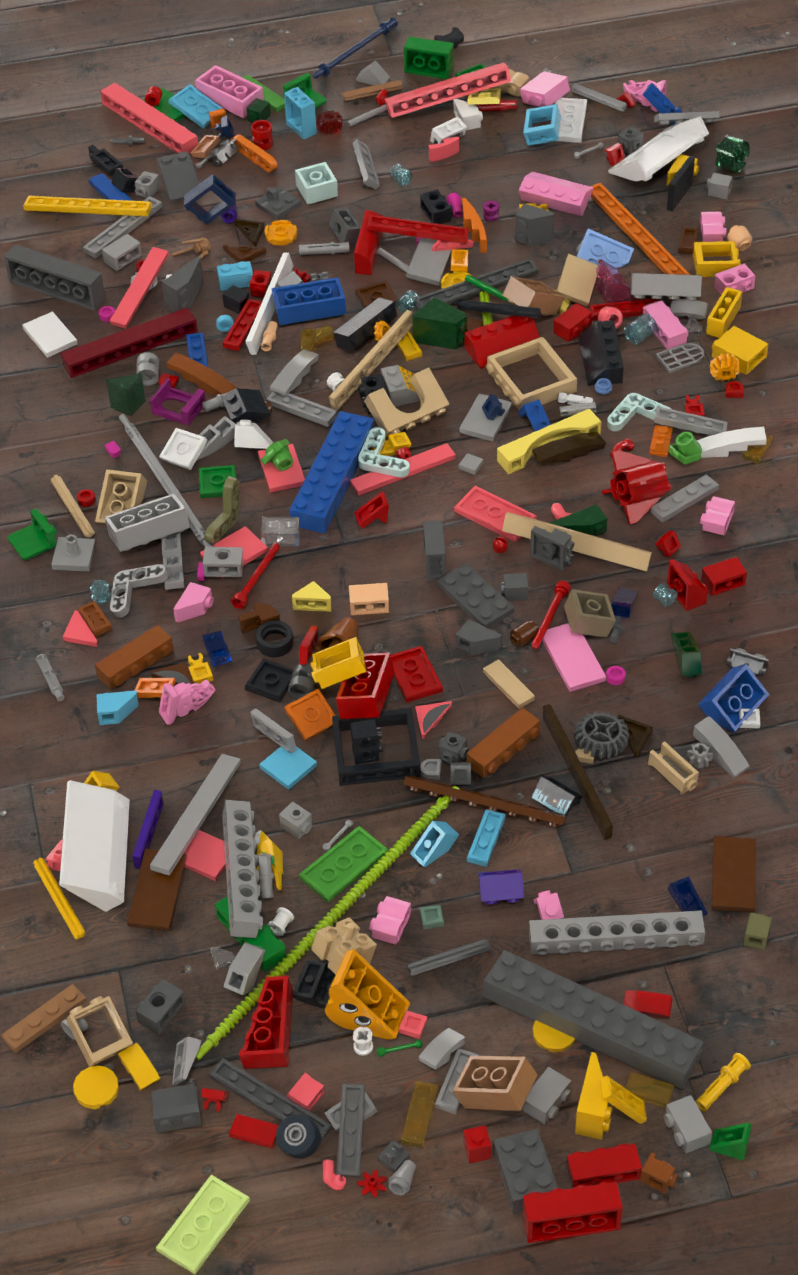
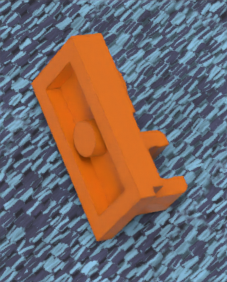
M655 425L649 455L668 457L673 427Z
M140 678L134 691H137L138 698L159 697L161 699L163 685L169 683L174 686L176 680L175 678Z

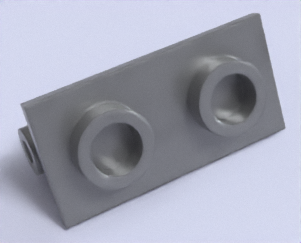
M236 138L231 141L227 139L220 144L222 147L212 150L210 152L212 155L207 160L212 158L215 166H221L228 160L227 157L230 158L237 153L238 146L233 143Z
M730 648L732 657L727 659V664L730 667L734 668L747 664L754 674L759 676L766 674L769 660L764 655H752L741 648H736V650Z

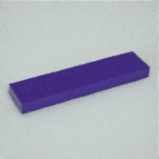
M154 790L132 855L134 868L137 869L141 868L145 849L150 847L164 804L160 790Z

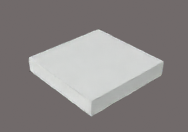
M176 428L159 458L161 461L191 470L208 440L206 437Z

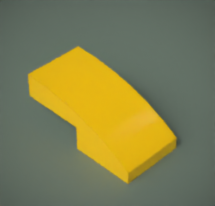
M401 432L388 435V440H385L379 455L391 457L396 455L395 452L398 449L411 447V442L406 433ZM370 447L371 451L377 449L375 447Z
M138 1043L117 1053L128 1074H131L140 1091L160 1080V1076Z

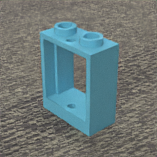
M298 87L285 92L286 124L303 140L317 134L315 102Z
M557 104L526 110L523 134L527 146L557 141L559 139L561 114ZM551 120L549 125L532 128L533 123Z

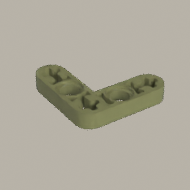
M229 476L225 480L223 487V512L207 528L204 536L206 542L216 544L236 523L239 515V479Z

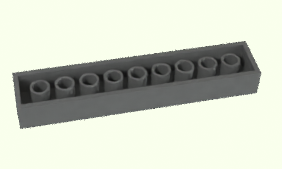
M503 951L484 979L483 997L529 1019L537 1020L575 1038L576 1041L683 1090L701 1059L704 1041L508 951Z

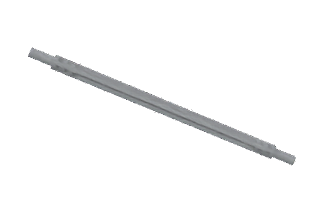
M121 414L119 419L125 426L126 433L168 495L174 493L186 508L190 529L200 544L205 547H214L212 543L204 540L205 529L135 425L130 423L125 414Z

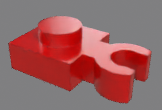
M696 394L694 400L690 399L689 395H686L684 410L685 413L705 417L703 403H699L700 397L698 394Z

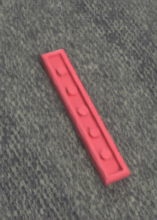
M152 247L110 319L111 325L124 329L128 327L169 256L168 251Z
M446 443L404 459L410 464V472L406 477H395L370 472L351 479L350 485L356 494L360 496L456 459V454Z

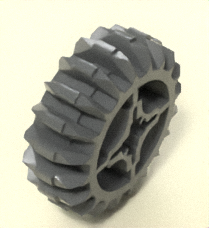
M602 710L601 713L594 711L592 715L587 713L585 717H581L576 724L574 737L576 745L580 750L584 749L585 754L591 751L592 757L597 756L600 760L606 757L609 760L611 755L617 757L618 753H622L624 748H626L629 733L624 719H619L618 715L612 716L611 711L605 714Z

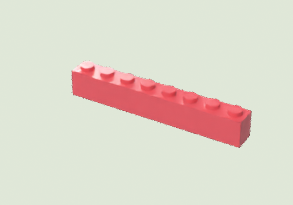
M500 63L385 98L388 114L391 118L511 82L509 68L505 63Z
M113 83L100 91L103 105L175 152L188 151L190 154L197 146L198 137L195 133L187 130L184 126H181L118 84Z

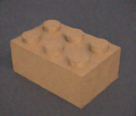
M511 276L503 292V296L508 298L507 301L509 303L524 307L540 308L541 313L545 316L557 315L565 298L541 281Z
M470 1056L453 1089V1093L464 1109L521 1111L535 1082L537 1073L526 1057Z

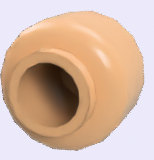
M736 225L730 229L727 239L728 241H735V247L740 251H744L750 247L752 236L745 226Z

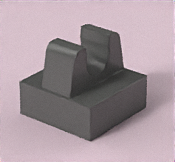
M450 762L451 785L471 784V762Z
M391 1141L377 1158L379 1163L395 1173L405 1160H409L410 1153L396 1141Z

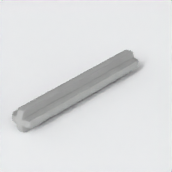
M576 83L572 85L571 91L573 93L621 112L627 109V103Z

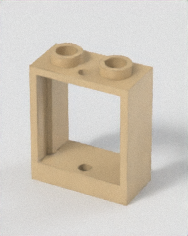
M99 996L89 1002L90 1005L85 1008L78 1006L72 1009L66 1019L89 1067L117 1055V1053L133 1044L109 996L105 998ZM104 1009L119 1041L92 1053L76 1021Z

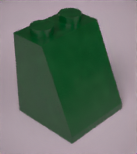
M434 297L412 315L413 338L416 343L455 350L464 345V332H467L468 325L467 314Z

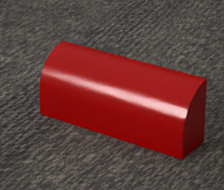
M365 210L354 251L355 274L372 275L383 233L367 230L369 215H377L369 210Z

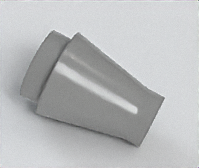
M405 1160L389 1178L388 1187L394 1194L404 1195L409 1192L416 1164L410 1160Z

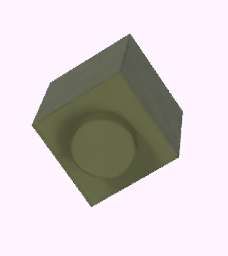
M750 913L744 946L765 950L772 917Z

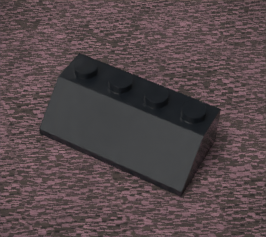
M614 320L597 321L580 334L578 338L587 385L593 386L601 378L610 380L611 384L623 383L624 366Z

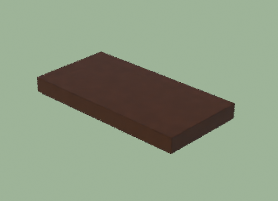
M714 836L712 910L755 913L756 839Z
M145 849L127 921L129 927L170 931L186 864V853L182 855L169 876L150 869V864L159 850Z

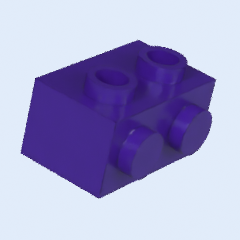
M520 869L478 873L481 902L485 901V904H496L498 900L518 902L519 898H524L523 877Z

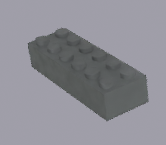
M16 244L4 256L10 283L94 311L105 300L101 272Z

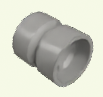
M142 353L138 356L136 380L141 385L151 386L158 382L160 362L157 355Z

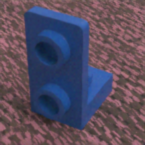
M539 399L523 405L518 411L520 418L527 416L534 432L551 425Z

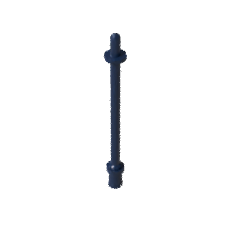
M391 17L388 21L382 22L379 25V29L328 64L321 63L319 70L313 73V78L317 79L321 75L328 76L331 68L382 33L388 34L392 28L398 25L397 19Z

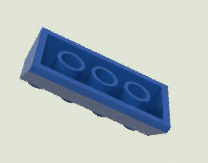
M339 277L271 288L279 325L346 314L345 295Z

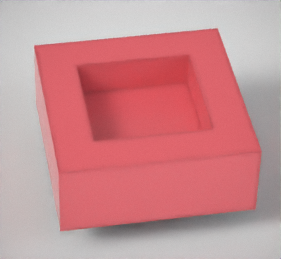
M406 1010L399 1027V1033L421 1039L427 1024V1016Z

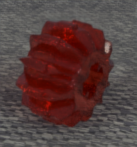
M327 110L317 115L316 127L320 133L332 135L333 133L338 134V131L342 130L343 119L339 112Z

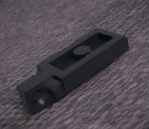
M94 145L88 147L90 159L108 175H113L116 168H123L122 163L105 149L99 150Z

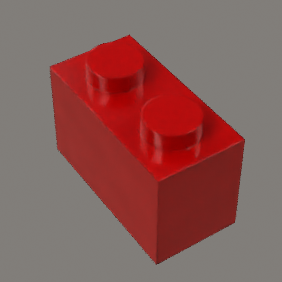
M578 303L574 304L554 319L553 333L568 342L572 341L592 325V312Z
M734 557L702 568L701 582L706 585L709 594L714 596L746 585L747 571L738 558Z

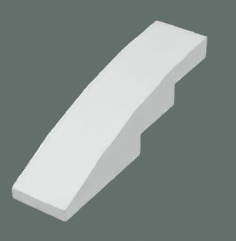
M754 427L715 434L697 440V442L702 447L701 458L728 457L729 451H747L748 445H766L767 439L764 427Z

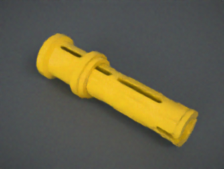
M735 1053L733 1060L727 1066L721 1068L719 1077L695 1101L701 1111L706 1112L730 1084L737 1083L743 1071L751 1067L750 1062L745 1056Z

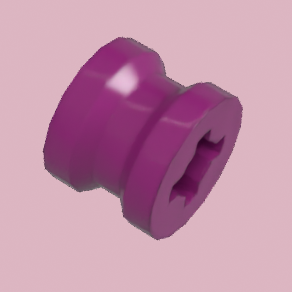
M496 201L485 202L483 204V218L487 221L497 220L499 218V204Z

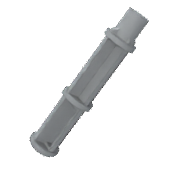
M45 654L38 655L36 662L52 695L56 697L57 701L64 700L63 688Z

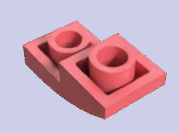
M459 137L443 139V143L429 145L430 162L442 160L458 153Z

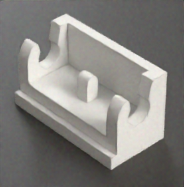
M459 117L451 119L432 129L430 141L435 143L437 140L438 144L443 142V139L450 138L460 133L461 137L465 135L467 126Z

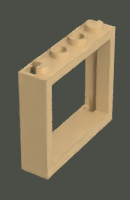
M544 337L487 357L486 368L488 374L492 375L495 383L502 388L504 395L509 397L512 405H515L518 410L523 405L538 399L542 405L558 399L560 392L567 393V395L577 392V378ZM538 354L559 379V382L523 395L502 367Z

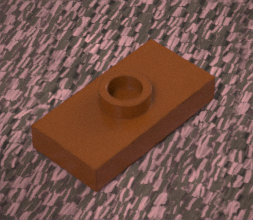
M95 601L77 608L95 637L113 630L111 623Z

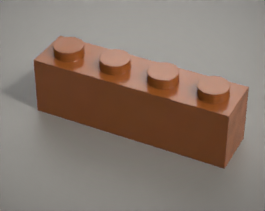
M156 625L96 663L97 677L110 690H113L131 677L139 674L148 666L153 665L162 657L169 655L174 650L172 637L159 625Z
M522 707L467 752V762H471V769L484 779L488 775L494 774L499 766L504 762H508L516 752L523 750L528 742L539 736L540 720Z

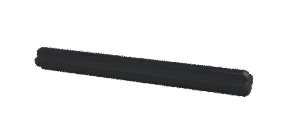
M462 299L457 302L459 310L537 319L542 315L540 308Z

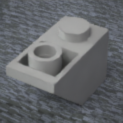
M245 942L229 967L223 987L241 995L253 991L265 950Z

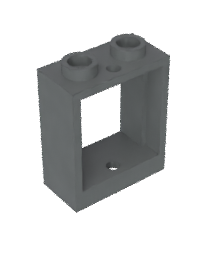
M442 520L423 521L427 580H439L446 575Z

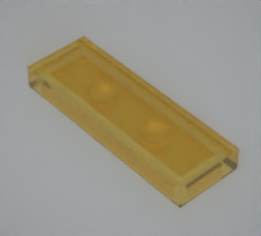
M416 1081L401 1137V1144L424 1148L438 1092V1085Z

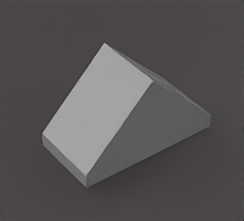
M376 60L365 67L356 77L357 82L370 85L388 83L390 80V76Z

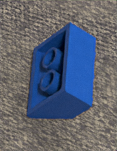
M747 664L731 668L702 699L698 706L707 717L710 716L718 725L736 732L743 724L742 722L747 720L753 713V710L757 709L769 696V693ZM750 709L747 712H743L744 716L740 719L739 710Z

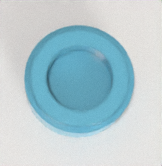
M221 315L216 320L217 329L222 332L230 331L234 324L233 318L229 315Z

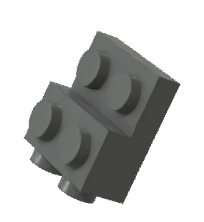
M534 526L531 530L530 556L563 571L567 565H571L574 555L571 554V551L574 548L575 542L571 541V535L556 528L550 533L545 529Z

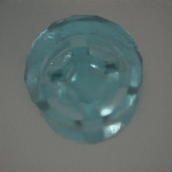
M97 580L91 584L92 600L97 604L107 603L111 598L108 582Z
M664 582L656 587L653 597L656 600H660L661 604L667 607L676 600L678 593L676 590L670 589V586Z

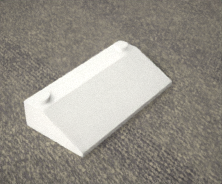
M701 116L669 126L638 150L610 168L608 172L636 182L640 180L648 181L652 178V174L692 145L704 141V137L709 132Z
M70 780L67 782L59 885L107 912L124 902L130 799L115 790Z

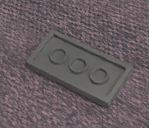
M467 563L437 580V586L476 623L486 628H490L515 612V607Z

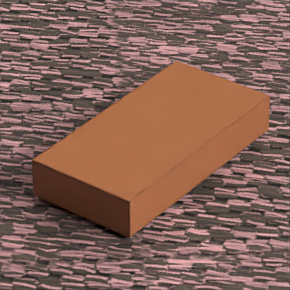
M205 135L191 151L192 157L207 158L220 142L219 136Z

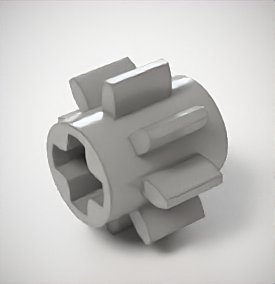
M703 743L692 744L691 750L687 751V758H690V765L693 764L697 768L708 767L709 761H712L713 753H710V746L707 747Z

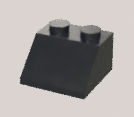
M236 388L221 396L230 419L235 424L240 422V420H250L251 423H258L271 416L260 390Z

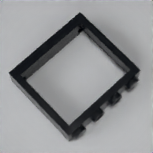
M412 708L381 711L380 717L340 719V715L332 716L340 786L401 780L409 775L421 777ZM375 719L376 727L408 725L412 759L344 766L340 731L351 730L350 723Z

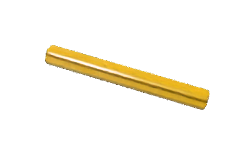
M43 858L35 860L34 867L74 938L77 940L83 938L85 930Z

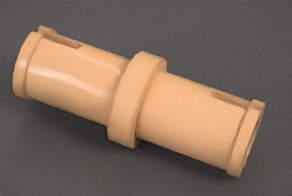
M274 321L268 322L267 328L263 332V340L260 345L263 351H270L272 343L276 339L278 324Z

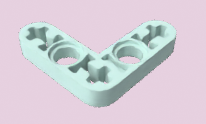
M630 393L608 416L607 427L611 431H620L636 413L654 420L657 406L667 409L671 408L640 394ZM652 407L653 410H646L645 408ZM626 410L629 413L623 414L620 411Z
M378 427L371 429L358 456L359 467L366 471L395 477H406L410 472L409 462L404 459L379 455L386 439L385 430ZM369 447L377 448L373 451L368 450ZM387 463L388 466L382 467L380 464Z

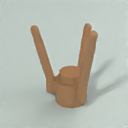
M203 237L183 241L182 245L195 244L192 247L173 253L172 256L194 250L197 254L200 253L199 257L203 258L209 255L208 251L211 249L209 241Z

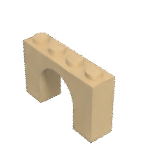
M430 368L415 373L410 379L420 399V409L414 413H404L396 409L384 388L368 394L364 400L378 427L385 430V437H388L390 434L401 433V430L405 428L410 430L416 426V423H425L432 416L436 415L438 417L446 412L449 402Z

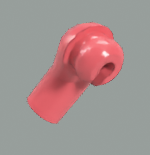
M554 503L551 506V512L556 520L573 514L566 513L560 503Z
M323 1161V1182L333 1190H341L346 1185V1178L334 1173V1161Z

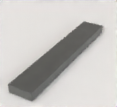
M224 1058L221 1059L209 1074L212 1080L279 1122L292 1114H302L310 1118L319 1127L321 1133L320 1143L332 1129L331 1124Z

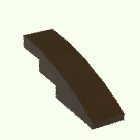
M598 432L582 433L546 443L534 448L532 453L540 463L570 462L572 456L587 455L590 449H604L606 442Z

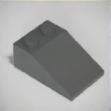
M188 151L157 158L158 174L170 202L184 200V195L199 184Z
M196 257L162 281L166 309L176 312L187 307L189 310L192 308L204 284L201 257Z

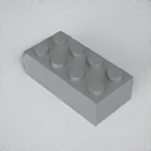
M631 273L630 294L634 295V298H645V295H651L653 299H662V295L668 296V299H679V296H685L687 300H697V297H701L702 276Z
M174 493L104 517L109 537L120 552L128 551L132 547L145 545L152 540L167 537V535L180 533L190 528L186 508Z

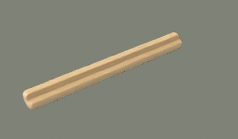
M54 475L50 480L83 535L90 539L95 535L93 528L62 478Z

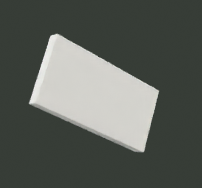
M560 98L555 102L561 114L559 139L557 141L581 143L587 100Z

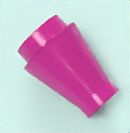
M457 193L449 194L446 197V201L452 206L453 216L459 218L463 215L461 196Z

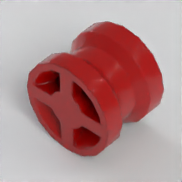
M156 86L149 87L145 95V102L154 107L159 105L163 95L162 90Z

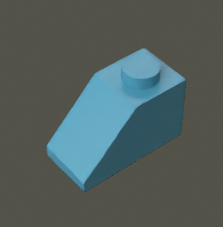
M432 821L410 854L423 867H426L448 852L459 834L447 822Z

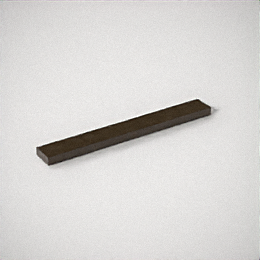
M550 704L544 705L543 720L604 840L610 839L612 837L613 825Z

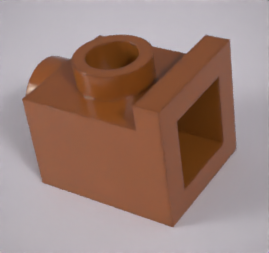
M652 1152L641 1170L640 1182L666 1194L669 1187L673 1188L679 1175L675 1174L674 1167L666 1161L657 1160L656 1154Z

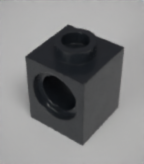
M116 168L111 183L121 192L134 193L136 189L135 181L139 177L129 169Z

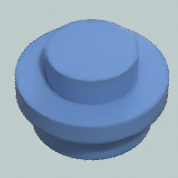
M606 378L599 379L595 384V391L603 395L612 391L610 380Z

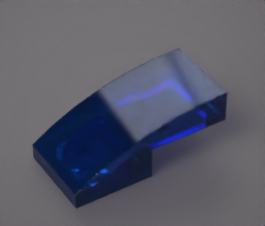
M221 631L202 635L213 667L232 662Z

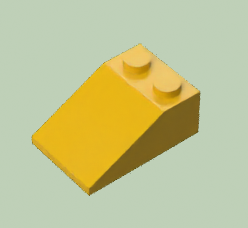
M591 1052L577 1108L575 1134L602 1140L604 1132H609L612 1107H609V1102L603 1099L600 1080L603 1075L597 1055Z

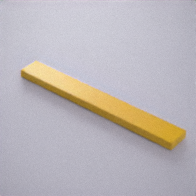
M28 196L23 207L24 210L148 216L152 209V202Z

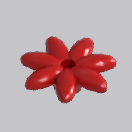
M374 1170L371 1176L367 1172H363L362 1175L365 1180L357 1182L358 1186L364 1187L362 1195L368 1194L371 1190V1194L376 1198L378 1194L377 1189L380 1191L387 1190L381 1184L386 1181L387 1177H378L377 1170Z

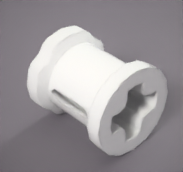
M279 907L276 911L277 915L267 925L271 927L275 935L283 936L288 923L294 920V915L288 909Z
M359 1027L353 1032L354 1051L358 1055L365 1056L373 1050V1035L369 1028Z

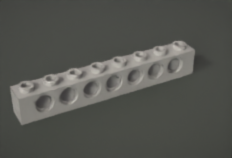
M225 800L222 821L230 936L256 938L258 929H262L263 917L259 916L262 902L258 900L260 896V885H257L259 870L255 868L258 863V855H254L257 845L256 840H253L255 836V825H252L254 811L251 810L250 802Z
M702 911L529 921L531 954L545 955L547 953L566 954L569 952L586 953L615 949H652L655 947L683 945L697 946L704 944L705 938Z

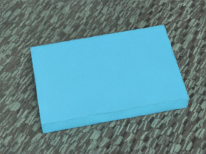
M191 84L169 99L170 105L203 129L210 124L209 112L223 109Z

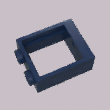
M214 174L184 195L185 208L195 214L206 225L236 204V193ZM211 190L222 201L209 211H206L195 201Z

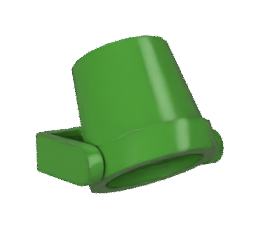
M683 432L677 436L675 444L669 445V453L680 462L688 464L701 459L702 447L692 433Z
M284 439L272 443L266 449V454L261 459L262 463L266 465L272 462L279 471L289 469L293 465V459L288 447L289 441Z

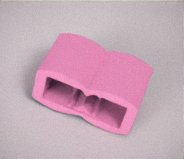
M701 212L700 228L702 242H722L723 238H726V228H723L725 226V216H722L721 212Z
M713 496L711 501H708L706 504V514L703 513L701 516L700 524H703L702 530L725 535L734 513L735 501Z
M387 896L384 902L381 901L379 903L378 915L376 918H372L369 930L372 931V938L397 945L403 929L409 920L411 903Z

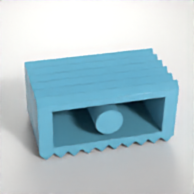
M250 261L217 266L220 291L228 290L232 285L239 288L250 287L253 275Z

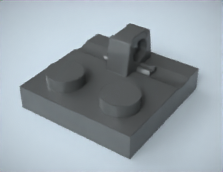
M280 186L275 189L269 187L266 190V194L255 201V206L274 219L279 220L300 207L301 200Z

